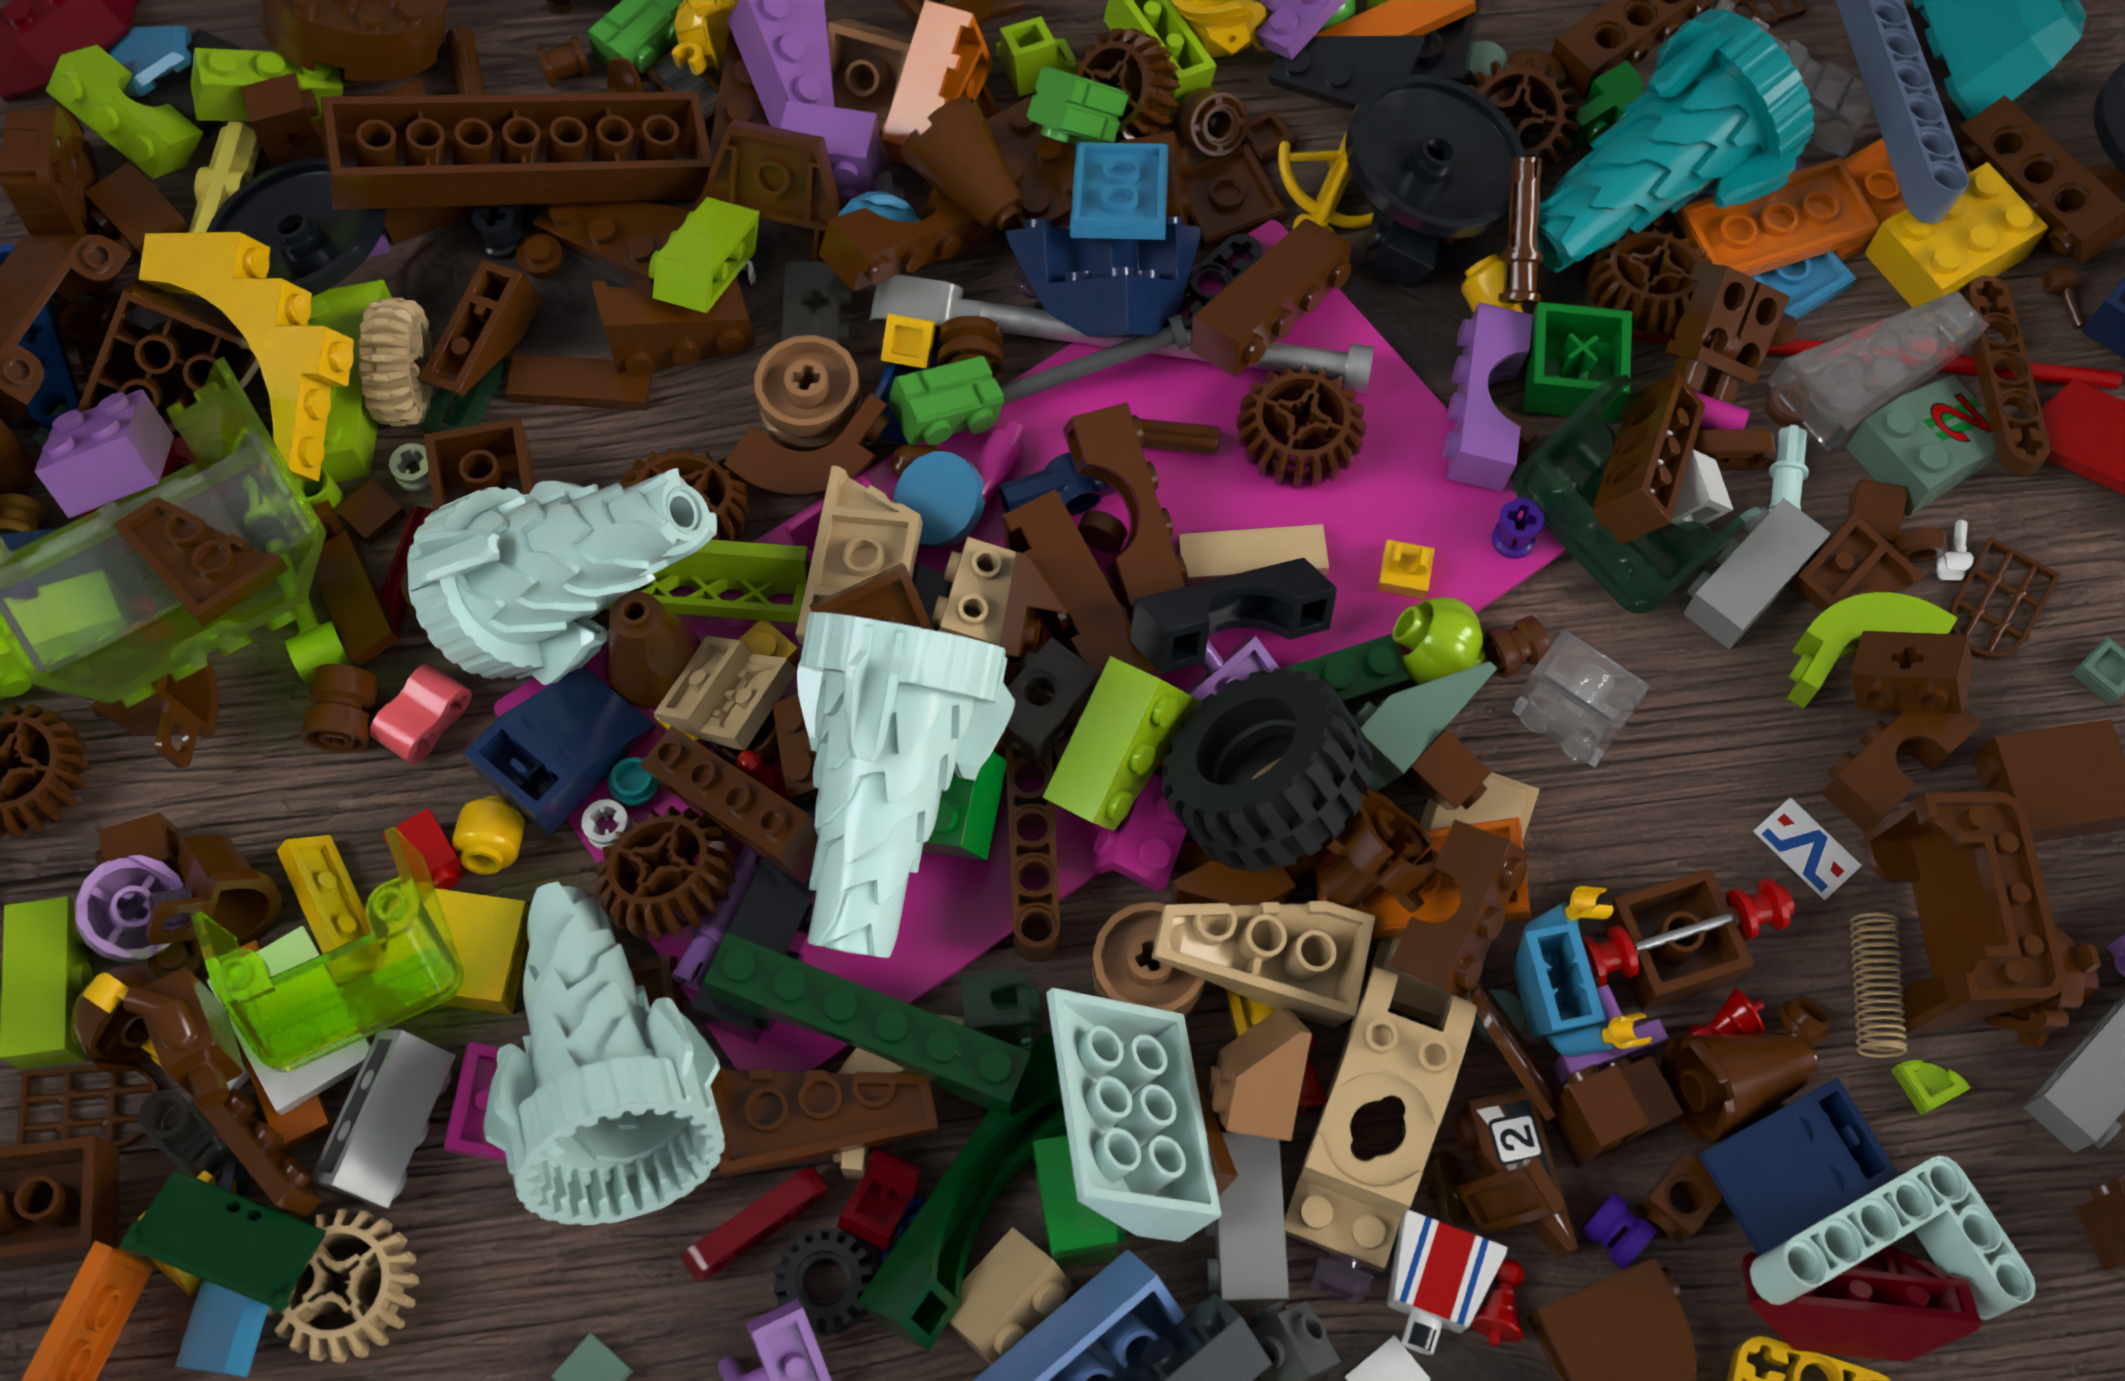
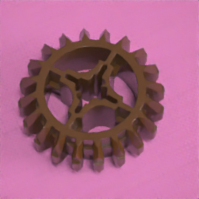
M1122 28L1112 29L1111 34H1098L1097 45H1085L1087 55L1085 59H1074L1079 67L1077 76L1126 91L1129 96L1123 116L1118 117L1120 126L1114 143L1161 134L1160 124L1172 123L1167 113L1170 107L1179 105L1172 98L1173 91L1181 87L1176 80L1172 79L1179 68L1169 61L1172 53L1166 47L1161 46V41L1155 36L1145 35V32L1134 28L1131 30Z
M1510 56L1508 58V69L1502 70L1501 65L1494 61L1490 64L1491 78L1481 71L1475 74V81L1480 88L1472 85L1466 86L1475 90L1486 99H1489L1496 92L1504 88L1517 86L1516 92L1510 100L1505 102L1494 101L1493 104L1505 117H1510L1507 119L1511 123V117H1513L1515 110H1518L1519 101L1523 100L1522 111L1524 112V119H1522L1520 126H1517L1516 131L1520 140L1529 134L1541 135L1542 131L1551 132L1542 143L1531 149L1524 150L1526 157L1542 159L1541 174L1545 172L1543 158L1547 159L1551 164L1557 165L1561 157L1556 148L1569 151L1572 141L1566 135L1576 134L1579 124L1569 118L1579 115L1580 107L1574 103H1567L1575 97V89L1567 87L1559 90L1565 82L1566 75L1561 72L1550 79L1548 76L1552 64L1545 62L1540 71L1534 70L1535 58L1532 56L1527 57L1525 67H1517L1516 57ZM1531 88L1539 91L1547 98L1553 108L1555 117L1546 115V110L1536 108L1531 103Z
M1653 226L1649 232L1640 231L1634 233L1632 231L1629 234L1626 233L1617 242H1613L1604 249H1598L1596 255L1593 256L1587 278V289L1590 290L1591 295L1590 302L1598 305L1599 308L1632 311V332L1635 329L1644 331L1647 338L1653 332H1659L1667 338L1673 330L1676 331L1680 318L1687 312L1697 284L1689 280L1695 261L1712 264V261L1703 258V248H1691L1689 238L1681 240L1675 238L1673 230L1668 234L1658 233Z
M1306 363L1300 368L1299 373H1293L1286 364L1281 370L1280 377L1268 370L1267 374L1264 375L1263 383L1254 381L1250 386L1249 395H1244V398L1241 400L1240 414L1237 415L1236 427L1239 431L1237 439L1239 447L1246 448L1245 458L1247 463L1258 462L1257 470L1260 476L1269 471L1275 472L1274 480L1276 485L1282 482L1284 477L1293 479L1292 483L1295 489L1301 485L1302 479H1308L1316 488L1321 482L1322 475L1333 482L1338 477L1339 470L1347 471L1352 466L1354 457H1357V454L1361 451L1363 444L1361 438L1364 437L1366 431L1365 421L1362 420L1364 415L1363 404L1355 403V389L1342 390L1344 384L1342 376L1331 381L1326 379L1327 372L1325 367L1316 375L1309 373ZM1319 409L1324 411L1328 416L1324 415ZM1308 417L1306 426H1301L1304 418ZM1296 425H1300L1297 435H1294ZM1271 434L1280 438L1284 445L1274 439Z
M669 447L667 454L663 456L651 451L647 461L636 459L632 470L625 471L622 483L620 484L625 489L668 470L678 468L679 476L684 479L688 486L694 488L703 497L709 513H716L717 532L711 540L734 541V539L741 538L745 520L748 518L749 504L747 503L748 492L746 490V483L741 482L739 475L723 464L726 459L712 461L709 451L700 456L693 454L690 447L685 453H676Z
M10 703L5 715L0 712V838L9 833L13 837L23 839L28 827L35 832L44 833V821L49 817L54 821L62 822L59 810L65 804L78 807L76 799L72 796L73 791L87 789L85 780L79 776L91 770L89 762L83 757L88 752L86 745L78 738L77 729L69 722H64V719L55 711L47 710L45 712L40 706L30 704L24 710L19 705ZM44 741L48 742L50 750L48 766L42 764L44 753L41 752Z
M670 806L664 816H660V814L651 809L648 820L643 822L632 818V828L626 833L615 831L617 843L602 847L605 860L595 864L599 878L594 882L601 901L600 906L619 929H622L624 933L630 931L633 936L640 940L650 935L651 938L661 942L668 931L681 939L683 929L689 925L700 930V919L706 914L717 916L715 903L730 900L727 886L736 882L733 867L737 863L735 861V854L729 845L728 837L706 814L699 816L691 807L680 813L679 810ZM698 852L699 859L696 867H694L695 864L692 860ZM636 882L638 888L633 895V888Z

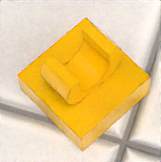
M894 313L887 314L880 361L924 369L929 368L937 321Z
M1387 539L1377 591L1426 599L1435 548Z

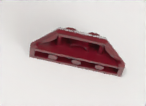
M140 0L10 1L0 9V98L8 102L17 99L18 95H31L46 91L60 55L93 45L100 46L104 51L109 49L129 33L135 17L136 5L140 3Z
M1884 1247L1819 1287L1782 1305L1769 1303L1758 1294L1753 1286L1750 1269L1752 1262L1760 1255L1757 1252H1750L1743 1256L1741 1262L1750 1307L1795 1351L1907 1362L1979 1330L1982 1323L1967 1278L1953 1272L1947 1275L1930 1262L1895 1247Z

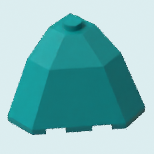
M1912 0L1915 10L1920 12L1930 26L1924 30L1934 59L1940 61L1944 58L1950 71V76L1943 80L1947 92L1967 121L2004 95L2013 101L2053 69L2081 39L2085 25L2084 20L2087 18L2086 12L2078 0Z

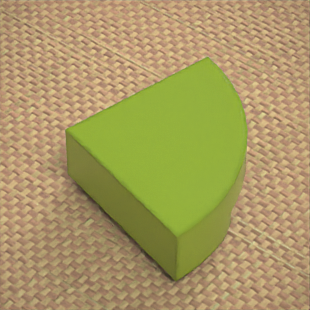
M1922 1060L1906 1061L1890 1069L1921 1116L1971 1089L1968 1083L1951 1069L1946 1070Z

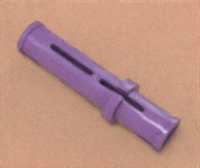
M744 844L736 859L737 865L733 867L736 882L727 886L730 900L716 902L717 916L706 914L702 922H700V930L695 927L692 928L690 933L693 939L678 966L671 974V977L677 982H681L684 979L685 981L682 985L692 990L699 991L726 932H728L763 860L762 856Z

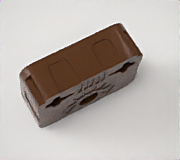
M60 108L9 109L6 115L4 138L0 154L1 185L18 212L27 231H29L30 235H97L98 226L89 215V212L95 208L84 192L99 181Z

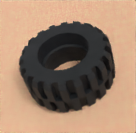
M1275 668L1271 674L1268 671L1260 670L1249 673V678L1243 681L1236 678L1224 684L1225 689L1215 696L1211 693L1200 701L1202 706L1195 713L1190 711L1181 722L1182 730L1180 733L1173 734L1168 744L1170 755L1164 756L1162 766V790L1165 799L1168 801L1169 808L1207 856L1215 862L1223 863L1226 867L1237 870H1246L1248 867L1251 871L1270 870L1273 864L1286 867L1297 863L1296 858L1305 853L1311 856L1321 850V843L1330 836L1335 839L1345 829V820L1349 816L1355 817L1362 805L1360 795L1367 794L1371 779L1370 771L1373 761L1368 740L1334 688L1326 681L1320 680L1317 675L1301 670L1296 672L1288 668ZM1280 759L1268 771L1252 779L1265 766Z

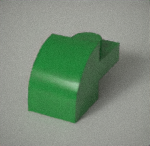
M1627 60L1593 80L1585 105L1580 107L1579 115L1569 118L1579 124L1576 134L1566 135L1572 141L1570 148L1572 153L1586 144L1590 145L1591 142L1613 126L1625 113L1623 108L1643 92L1641 77Z

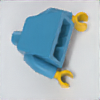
M1576 887L1570 897V905L1563 902L1530 921L1523 930V936L1513 964L1514 977L1532 1037L1547 1036L1549 1044L1560 1054L1567 1057H1578L1610 1050L1613 1045L1619 1049L1644 1046L1652 1040L1651 1037L1638 1039L1633 1032L1634 1021L1647 1018L1643 1013L1616 1016L1611 1019L1609 1026L1603 1023L1606 1019L1579 932L1578 919L1605 920L1610 917L1613 912V906L1596 905L1597 897L1606 892V888Z

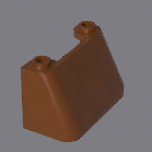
M31 234L23 237L16 244L1 265L0 418L12 431L27 411L30 401L39 390L44 379V368L40 360L30 351L18 345L19 341L50 297L66 306L75 298L83 295L93 296L102 302L132 254L111 239L102 235Z
M1924 792L1863 835L1871 867L1881 878L1895 883H1912L1933 979L1915 981L1903 990L1904 998L1900 1001L1905 1004L1901 1009L1905 1011L1902 1017L1906 1021L1904 1023L1906 1033H1931L2050 999L2063 989L2066 982L2065 967L2029 820L2024 807L2016 798L2002 792Z

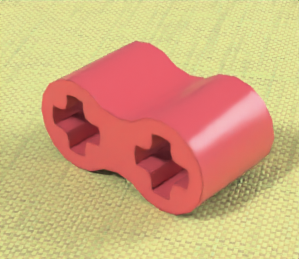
M424 663L411 674L399 695L386 704L375 716L370 726V736L411 765L418 764L430 754L442 733L464 714L471 701V690L433 664Z

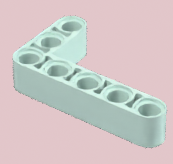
M1944 1156L1932 1157L1758 1256L1752 1262L1750 1269L1751 1281L1758 1294L1771 1304L1782 1305L1819 1287L1911 1231H1914L1938 1269L1947 1275L1953 1272L1968 1279L1980 1319L1982 1320L1992 1319L2029 1302L2033 1298L2036 1288L2034 1278L2028 1266L1964 1171L1956 1162Z

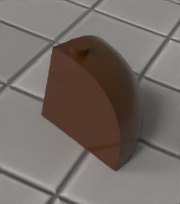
M138 278L122 292L77 410L81 413L97 407L104 398L114 393L123 392L125 395L143 389L170 431L209 417L210 414L234 399L251 381L260 365L243 334L225 314L182 295L170 294Z

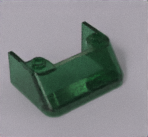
M1625 374L1605 380L1518 468L1514 476L1513 488L1517 498L1528 499L1537 504L1539 510L1544 515L1543 525L1625 610L1641 614L1651 611L1665 601L1712 561L1763 512L1757 506H1754L1734 519L1718 535L1701 522L1688 521L1676 526L1666 536L1656 529L1621 545L1609 530L1604 529L1597 521L1592 509L1604 476L1599 468L1610 458L1616 438L1612 428L1600 417V414L1632 382L1628 375Z

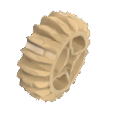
M388 298L373 301L363 314L364 321L360 325L361 337L357 341L359 344V357L357 359L360 365L358 376L362 382L361 393L365 396V406L370 411L373 420L378 421L379 424H390L391 427H406L407 425L418 424L424 421L427 416V410L431 409L430 399L433 393L432 386L423 384L418 379L434 350L432 347V333L429 330V320L425 316L421 305H418L415 300Z
M338 1209L334 1222L323 1213L316 1215L315 1226L327 1231L326 1235L296 1284L294 1297L289 1307L280 1315L271 1311L269 1306L267 1316L272 1319H282L274 1330L276 1335L283 1339L292 1337L290 1349L297 1353H302L309 1348V1358L322 1362L330 1354L332 1361L344 1363L348 1358L350 1349L356 1357H367L369 1354L368 1339L384 1347L389 1342L388 1335L383 1330L387 1325L397 1329L405 1327V1321L395 1314L400 1306L405 1308H413L415 1306V1299L403 1294L404 1288L418 1285L420 1283L419 1277L413 1273L403 1271L417 1261L416 1256L410 1251L401 1252L407 1243V1238L400 1232L391 1234L392 1223L384 1218L374 1223L373 1214L368 1211L361 1210L353 1219L350 1211ZM350 1242L366 1243L371 1246V1249L362 1256L356 1253L345 1261H340L328 1251L335 1246ZM312 1267L315 1272V1280L312 1287L303 1295L305 1279ZM333 1270L350 1278V1281L344 1283L349 1285L345 1293L351 1301L333 1292V1290L340 1289L334 1286L338 1277ZM381 1275L379 1293L372 1305L368 1298V1290L371 1283ZM339 1309H343L344 1312L352 1315L356 1322L349 1326L335 1330H321L312 1323L321 1315L328 1317Z

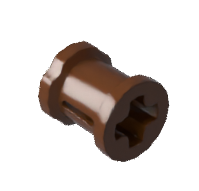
M577 35L571 37L569 43L546 51L542 47L535 49L550 88L555 87L556 82L560 79L581 72L585 76L591 74L587 58Z

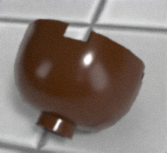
M138 964L119 965L103 972L110 974L129 988L134 984L145 986L166 976L158 970ZM91 980L77 997L72 1009L73 1036L86 1056L100 1070L115 1074L131 1072L139 1067L141 1068L136 1061L149 1054V1052L141 1048V1045L150 1037L142 1015L126 1011L123 1006L124 1000L122 999L110 1014L82 995L93 981Z

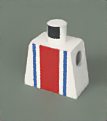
M1407 1210L1401 1218L1396 1234L1387 1298L1388 1307L1410 1315L1401 1344L1416 1352L1433 1355L1441 1328L1459 1334L1465 1331L1471 1324L1506 1255L1508 1247Z

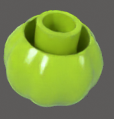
M1436 597L1421 601L1415 606H1409L1400 614L1392 632L1393 640L1396 641L1395 645L1409 674V680L1418 685L1483 663L1485 653L1481 649L1483 634L1479 619L1470 606L1457 598ZM1400 644L1411 649L1412 652L1406 655Z

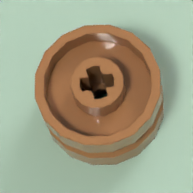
M794 336L775 344L761 358L754 374L755 396L760 408L762 425L770 437L790 450L806 452L818 450L829 445L839 437L863 404L858 369L850 353L834 340L820 336Z
M1153 901L1132 904L1112 915L1099 931L1092 955L1091 976L1095 996L1184 1014L1185 1020L1188 1019L1201 1000L1205 980L1152 958L1162 910L1166 904ZM1148 965L1156 967L1157 971H1149Z

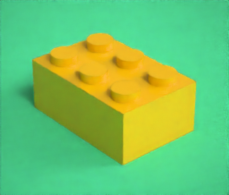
M1988 162L1967 174L1969 184L1943 221L1936 224L1922 222L1915 218L1906 208L1882 222L1864 253L1922 319L1962 297L1975 278L1986 275L1996 277L2027 259L2049 228Z

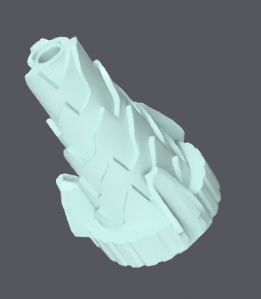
M678 468L668 470L625 489L618 482L599 490L597 484L582 487L560 481H541L535 484L529 494L525 495L511 488L502 490L499 487H488L484 490H477L431 512L425 518V523L418 527L414 534V543L410 546L407 556L410 601L416 609V618L420 626L428 633V639L435 648H439L443 652L444 657L453 664H459L463 670L471 674L478 673L483 678L490 679L516 677L518 680L532 675L541 684L551 685L562 679L568 672L571 673L577 668L580 669L600 650L602 644L607 641L608 631L590 619L624 594L655 580L653 573L694 554L716 535V513H709L703 497L694 488L688 486L684 479L679 476Z
M809 612L801 660L797 670L798 697L811 750L817 751L813 769V786L818 788L814 824L818 841L809 883V889L815 890L817 893L807 943L848 953L890 958L899 931L909 872L918 873L923 843L928 841L934 829L942 791L949 789L954 771L959 778L976 780L980 768L990 757L1013 713L1015 700L1003 683L1007 664L1005 648L967 637L909 625L842 614Z
M557 881L538 887L530 906L527 921L530 947L527 962H525L523 996L531 1035L522 1037L525 1052L513 1044L500 1047L497 1052V1069L491 1081L484 1121L485 1141L505 1151L508 1170L513 1175L516 1195L519 1201L524 1202V1207L531 1213H538L540 1218L548 1221L556 1220L561 1224L568 1225L575 1223L582 1225H597L605 1222L615 1223L653 1212L672 1204L676 1199L692 1192L695 1186L703 1183L710 1176L711 1170L717 1167L721 1160L720 1154L724 1152L725 1142L710 1085L716 1077L720 1065L709 1044L692 1022L679 1012L672 999L668 997L656 999L650 1009L645 986H635L632 970L628 966L622 945H616L610 917L606 915L600 906L601 901L596 899V897L588 898L586 893L579 888L561 886Z

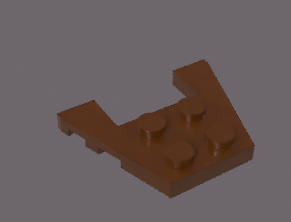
M734 119L727 127L708 173L709 177L693 211L707 197L757 210L759 211V218L814 229L812 274L842 280L818 255L829 220L838 217L839 212L842 210L824 137Z

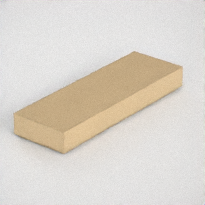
M1323 524L1178 534L1179 554L1185 562L1188 573V581L1184 583L1185 585L1198 584L1303 557L1323 575L1328 574L1329 563Z

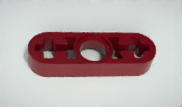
M808 1167L793 1175L685 1251L681 1256V1260L696 1283L707 1280L819 1203L828 1194L829 1188L815 1167Z

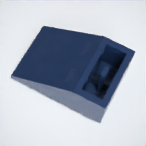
M582 666L580 669L577 668L558 682L551 684L499 716L463 754L480 778L550 836L609 776L612 768L619 761L625 759L656 726L585 666Z
M1838 1077L1698 1155L1758 1255L1765 1253L1848 1206L1899 1175Z

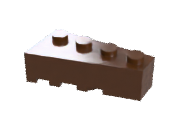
M1053 489L1004 514V548L1015 552L1027 553L1035 557L1075 614V616L1036 609L1090 697L1110 656L1154 676L1155 667L1130 642L1132 621L1126 608L1116 599L1057 490Z

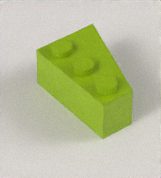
M1110 656L1043 798L1094 824L1115 831L1120 822L1127 816L1132 804L1167 754L1168 744L1173 734L1180 733L1182 730L1181 722L1190 711L1192 713L1195 712L1201 703L1200 700L1162 679Z

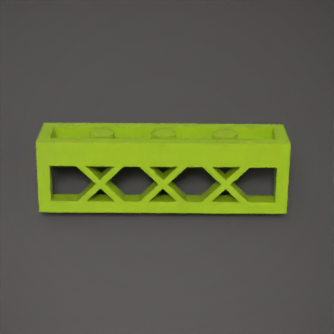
M710 540L694 554L653 573L655 580L646 584L647 588L640 592L652 595L674 614L798 623L809 574L808 547ZM679 586L692 587L696 591L687 597H675L669 593V591ZM726 590H740L745 594L735 601L722 600L717 596ZM776 593L794 594L792 605L771 604L767 598ZM616 601L612 602L605 609H611Z

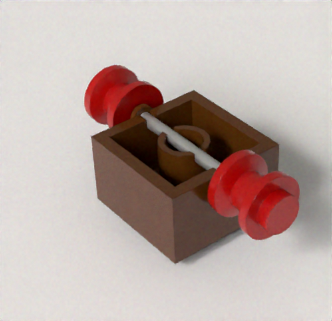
M1709 868L1614 898L1610 903L1613 906L1612 914L1609 918L1602 920L1607 932V940L1595 943L1588 935L1581 938L1596 988L1605 986L1607 974L1618 970L1627 979L1640 1011L1644 1012L1737 982L1754 966L1743 940L1747 941L1756 938L1759 932V925L1768 923L1777 931L1787 928L1790 924V915L1794 914L1795 908L1788 889L1784 885H1778L1772 878L1760 880L1757 883L1756 893L1747 895L1742 889L1734 888L1728 890L1724 898L1712 869Z

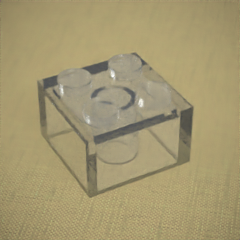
M1564 629L1531 672L1512 712L1519 716L1522 724L1529 730L1538 734L1544 733L1559 743L1569 757L1578 762H1587L1596 768L1628 724L1651 686Z

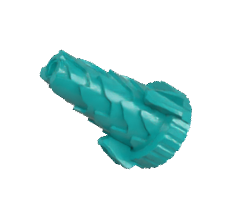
M1719 8L1717 11L1708 9L1697 15L1694 19L1685 22L1675 34L1663 43V46L1658 50L1656 67L1649 78L1646 86L1647 89L1623 108L1625 113L1618 121L1590 143L1594 150L1572 167L1560 179L1552 193L1540 202L1537 248L1541 249L1543 265L1546 268L1557 273L1576 261L1580 262L1587 255L1593 252L1597 253L1598 249H1604L1613 242H1617L1631 229L1634 233L1642 231L1665 211L1669 210L1671 214H1674L1703 190L1708 195L1715 190V206L1725 209L1728 206L1744 204L1781 189L1788 183V175L1795 170L1796 158L1804 152L1803 148L1810 141L1814 131V110L1810 103L1811 97L1808 89L1804 85L1803 78L1798 69L1794 67L1787 53L1777 45V42L1768 33L1762 31L1760 26L1726 9Z

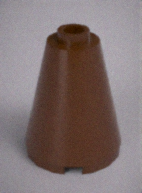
M962 96L935 110L927 117L932 125L922 135L915 128L908 136L901 148V157L909 167L985 228L991 229L996 226L999 230L1007 228L1021 215V211L1018 208L1022 204L1023 199L979 105L973 99L970 101L967 96Z
M640 591L624 594L616 600L610 611L605 654V672L613 690L629 704L643 709H657L656 706L660 705L681 672L685 669L701 645V641L691 627L652 595Z
M1795 1033L1687 1035L1668 1042L1662 1052L1660 1072L1665 1080L1670 1078L1674 1097L1684 1113L1677 1119L1680 1127L1694 1140L1699 1142L1711 1140V1142L1727 1138L1810 1085L1816 1076L1818 1058L1814 1048Z

